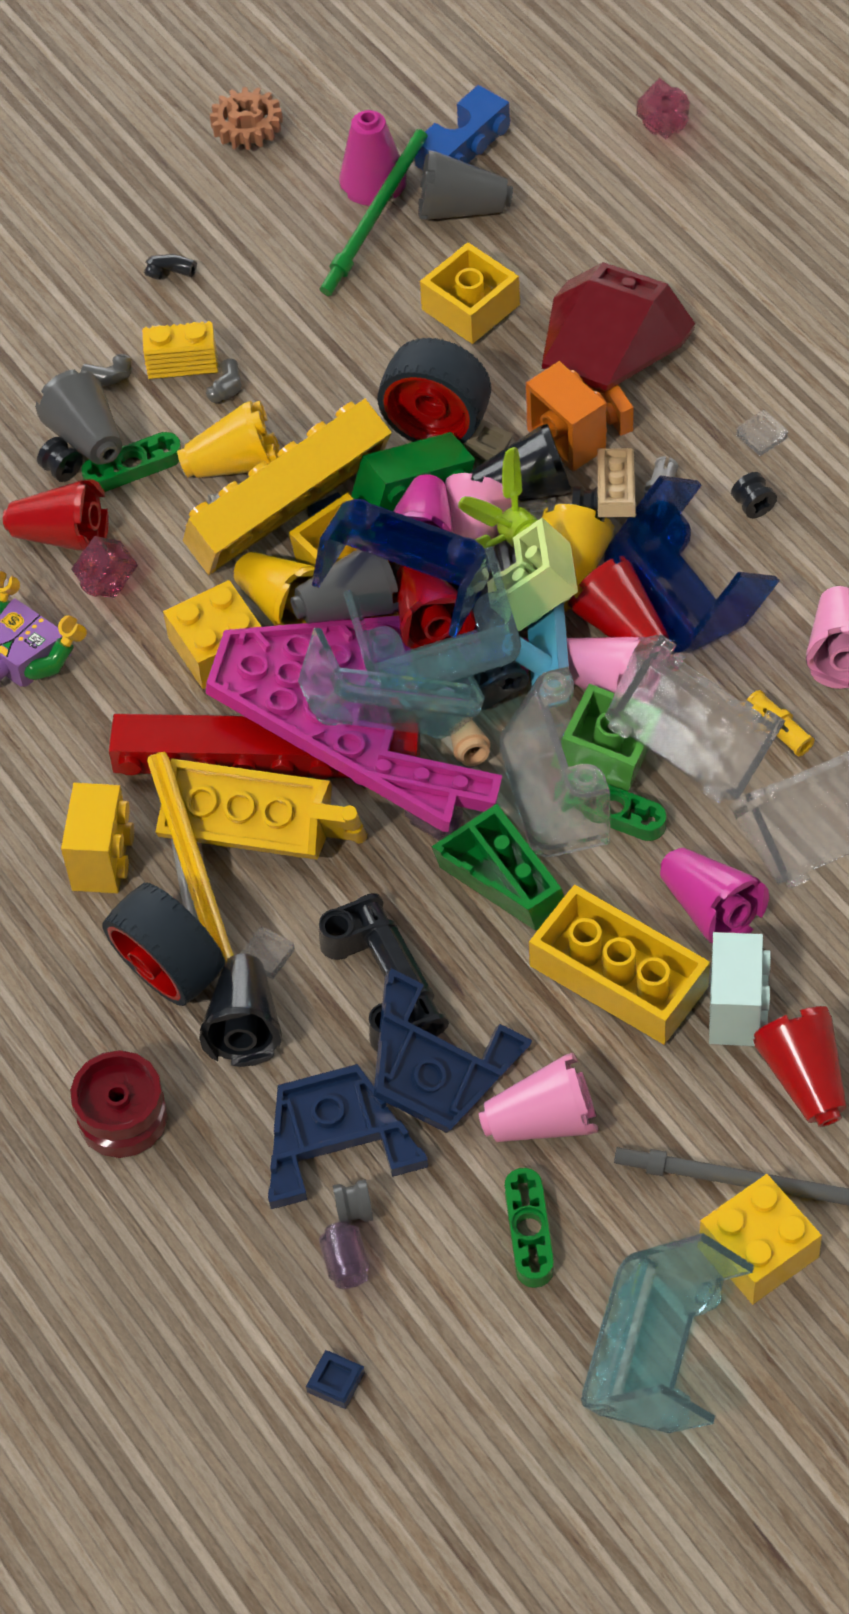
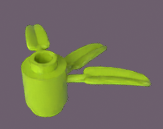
M516 447L509 448L506 451L502 467L503 496L508 499L511 498V508L502 512V509L491 503L468 496L462 497L458 502V508L472 518L491 527L497 525L499 536L491 539L489 535H483L463 546L453 554L451 560L449 559L446 562V572L468 557H483L493 550V546L503 541H506L514 548L513 537L538 521L536 517L518 504V496L522 493L519 452Z

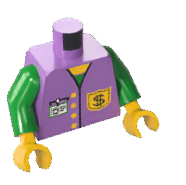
M0 571V681L6 676L20 687H24L33 681L57 675L71 655L74 648L72 645L73 641L80 642L86 637V628L77 624V619L69 615L64 616L57 627L16 598L10 602L8 597L18 592L20 582L16 577L11 576L8 585L4 588V581L7 575L5 572Z

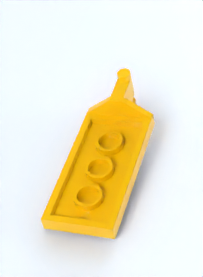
M171 759L170 761L196 842L318 860L327 837L352 840L358 844L365 842L367 839L366 830L355 807L351 805L345 807L331 805L332 784L330 781ZM161 805L155 833L158 837L172 839Z

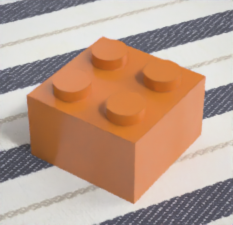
M558 361L526 382L527 430L531 432L537 427L548 423L561 460L568 468L574 472L598 456L599 449H606L607 403L599 392L591 390L582 381L577 372L574 370L570 371Z

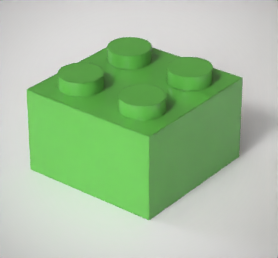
M589 684L561 739L556 767L574 774L586 775L629 792L654 739L661 711Z

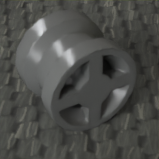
M366 1179L358 1180L354 1186L345 1187L342 1184L333 1185L340 1227L348 1226L352 1220L361 1219L364 1222L373 1221Z

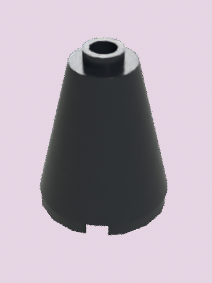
M548 423L537 427L471 471L473 475L471 480L483 482L485 476L502 484V467L505 453L509 448L516 447L519 452L522 493L518 496V500L564 495L572 492Z
M241 953L233 955L225 961V966L222 968L202 1022L199 1036L201 1047L210 1058L218 1061L220 1056L231 1060V1066H255L271 1059L274 1056V1050L277 1046L280 1047L282 1032L262 961L253 955Z

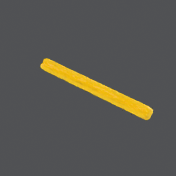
M165 752L153 754L148 757L147 762L199 922L218 944L226 961L229 957L233 956V952L170 759Z

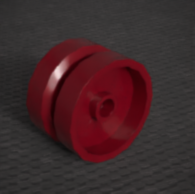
M118 1050L101 1053L90 1059L75 1074L70 1089L71 1103L74 1115L77 1118L80 1134L89 1147L101 1155L115 1158L135 1156L152 1147L163 1134L168 1119L167 1108L160 1077L151 1062L137 1053Z

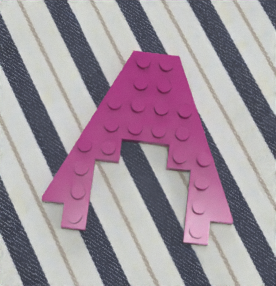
M399 616L224 630L206 682L207 695L345 774L356 784L364 785L443 832H449L455 806L485 812L497 802L502 775L391 752L389 749L394 735L395 723L359 716L372 672L408 680L410 678L416 655L413 650L406 647L400 635ZM476 627L471 638L466 643L462 640L454 646L455 652L439 658L469 664L484 655ZM520 664L521 669L525 670L528 674L529 669Z

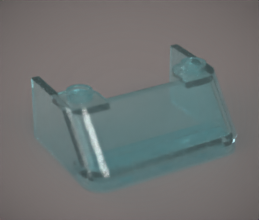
M492 546L485 548V552L497 591L483 595L476 602L474 616L478 629L405 651L402 639L394 629L380 626L367 630L357 595L351 590L343 592L371 687L378 696L389 700L398 699L509 665L519 657L522 643L496 552Z
M321 628L313 629L298 678V683L312 713L318 721L331 726L340 723L428 734L433 738L443 739L446 736L454 735L480 713L484 701V695L458 647L450 646L439 680L340 668Z
M704 1233L638 1251L627 1256L620 1264L614 1278L581 1397L582 1405L599 1416L664 1433H673L714 1424L715 1415L691 1402L689 1395L685 1392L674 1389L693 1317L703 1315L715 1309L722 1297L721 1289L724 1280L750 1274L753 1272L754 1265Z

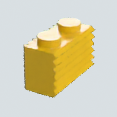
M202 321L200 323L193 322L185 325L180 323L178 326L173 324L171 327L169 325L152 326L151 328L145 326L142 329L143 353L148 379L218 372L217 349L213 323L211 321L207 323Z

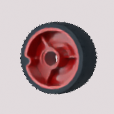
M438 338L411 340L398 349L384 372L377 395L380 413L383 415L386 423L396 433L412 442L452 432L462 444L466 443L477 430L486 412L491 395L489 374L486 372L483 364L472 353H469L468 350L455 343L453 344L450 341Z
M146 882L138 886L118 903L102 923V928L108 941L128 966L151 988L176 1005L184 1006L194 999L216 978L225 966V959L221 949L205 927L179 901L154 884Z

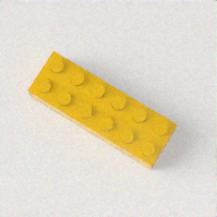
M366 398L356 405L353 401L345 404L336 412L337 418L328 424H325L324 421L319 422L306 433L307 438L299 444H296L295 441L288 443L277 453V459L269 464L266 461L257 464L249 471V478L240 484L236 481L231 482L218 493L219 498L208 505L204 501L190 511L188 514L190 518L185 525L183 542L208 575L357 474L362 455L385 449L392 432Z

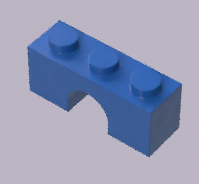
M477 85L457 103L459 129H447L434 123L425 131L428 137L415 157V166L423 170L428 150L437 151L465 163L471 162L477 155H481L498 136L505 134L510 127L509 101Z

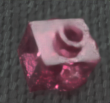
M659 77L637 101L636 115L643 120L642 123L649 132L654 135L660 134L667 140L673 132L677 134L681 132L689 122L690 102L681 89L677 87L672 88Z
M94 536L71 570L80 581V587L87 594L95 597L99 595L115 598L124 588L125 583L138 564L121 541Z

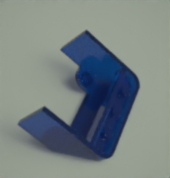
M660 475L635 508V517H629L608 545L604 555V562L613 559L618 564L621 562L620 556H624L631 562L669 635L666 645L671 651L676 653H691L745 626L780 580L774 575L737 572L720 596L715 599L681 556L691 539V527L682 515V511L702 485L698 480Z
M353 499L344 502L320 537L312 586L320 587L346 545L460 586L448 634L456 638L488 581L490 563L484 547L472 538H466L376 506L363 499Z

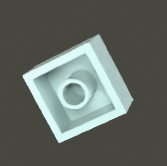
M713 932L709 1044L755 1046L753 1041L755 1039L754 1033L768 1024L770 950H763V934Z

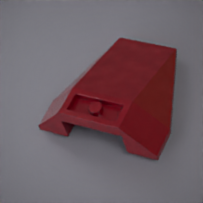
M602 262L569 279L553 298L541 369L546 370L560 361L570 371L574 370L577 372L585 384L592 388L608 391L681 348L694 331L696 323L667 283Z

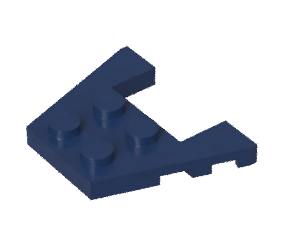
M391 968L384 980L373 1096L447 1133L530 1046L532 1040L499 1024L491 1036L482 1059L434 1036L408 1022L424 984Z
M358 1064L278 1085L274 1122V1145L270 1167L271 1179L268 1190L271 1210L307 1200L306 1190L298 1166L299 1161L381 1140L392 1177L428 1168V1159L421 1147H417L409 1136V1131L401 1121L395 1118L387 1107L386 1102L373 1096L374 1085Z

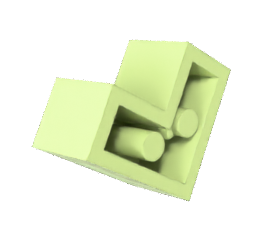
M540 518L513 537L516 562L487 582L490 607L518 631H521L531 623L537 622L544 614L559 604L568 601L578 592L571 544L543 518Z

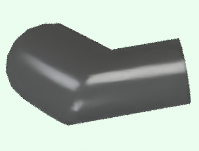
M117 354L113 357L112 366L104 368L84 364L81 368V373H86L85 370L91 371L103 386H111L131 375L133 370L131 367L132 359L126 354Z
M226 359L221 363L222 376L214 380L213 385L208 386L206 389V395L212 403L217 404L222 400L226 401L241 390L242 385L238 363L234 359Z

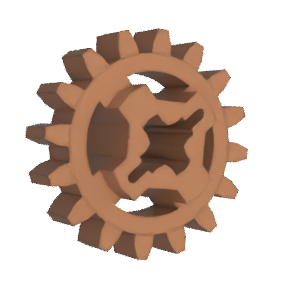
M243 87L242 93L237 94L232 89L230 90V97L219 96V104H212L210 122L214 137H220L221 144L224 145L231 141L233 149L239 147L240 144H244L246 150H250L253 143L262 147V140L273 141V132L280 133L281 131L280 123H283L279 100H272V93L267 92L261 95L260 88H256L252 93L248 92L247 87Z

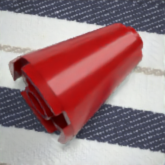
M86 479L10 502L7 509L4 510L3 526L13 538L87 553H96L99 551L97 547L104 546L108 533V508L101 509L99 499L100 497H105V494L99 482L94 479Z
M620 556V563L616 564L613 559H610L594 569L579 584L583 590L577 598L573 595L569 599L568 605L573 612L607 637H645L652 639L657 643L661 656L668 647L666 642L669 635L631 562L624 556Z
M416 558L401 565L397 571L396 578L400 635L403 643L419 657L434 659L450 655L455 652L454 646L462 640L466 643L472 636L475 628V614L471 605L427 560Z
M816 1006L800 1010L802 1017L789 1020L788 1016L785 1015L764 1025L754 1033L755 1039L753 1041L755 1048L807 1122H817L819 1127H825L841 1120L842 1116L840 1113L847 1108L832 1015L828 1007Z

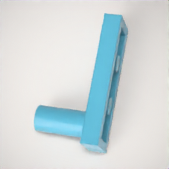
M564 603L559 604L544 614L537 622L528 625L529 642L514 634L507 639L503 647V653L531 671L532 690L541 696L546 695L570 677Z

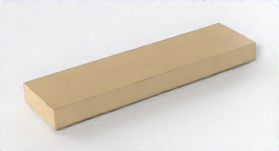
M613 448L598 450V517H635L634 449Z

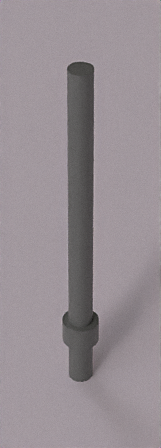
M617 1147L614 1164L647 1169L646 1174L663 1176L664 1173L742 1187L750 1186L765 1175V1173L670 1157L667 1156L666 1151L650 1149V1153ZM768 1174L787 1195L849 1206V1188Z

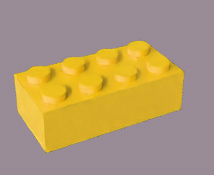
M575 884L529 941L530 967L663 1045L667 1043L709 987L710 961Z

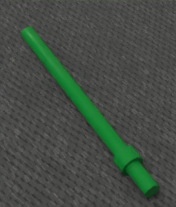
M416 129L341 253L335 255L329 265L331 270L319 288L324 295L331 296L342 277L348 276L354 266V257L426 141L428 135L425 131Z

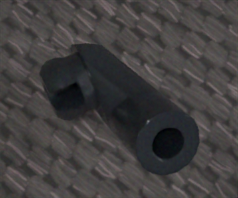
M175 254L154 255L146 260L147 266L144 274L159 280L162 278L163 270L165 269L193 277L196 272L197 262Z

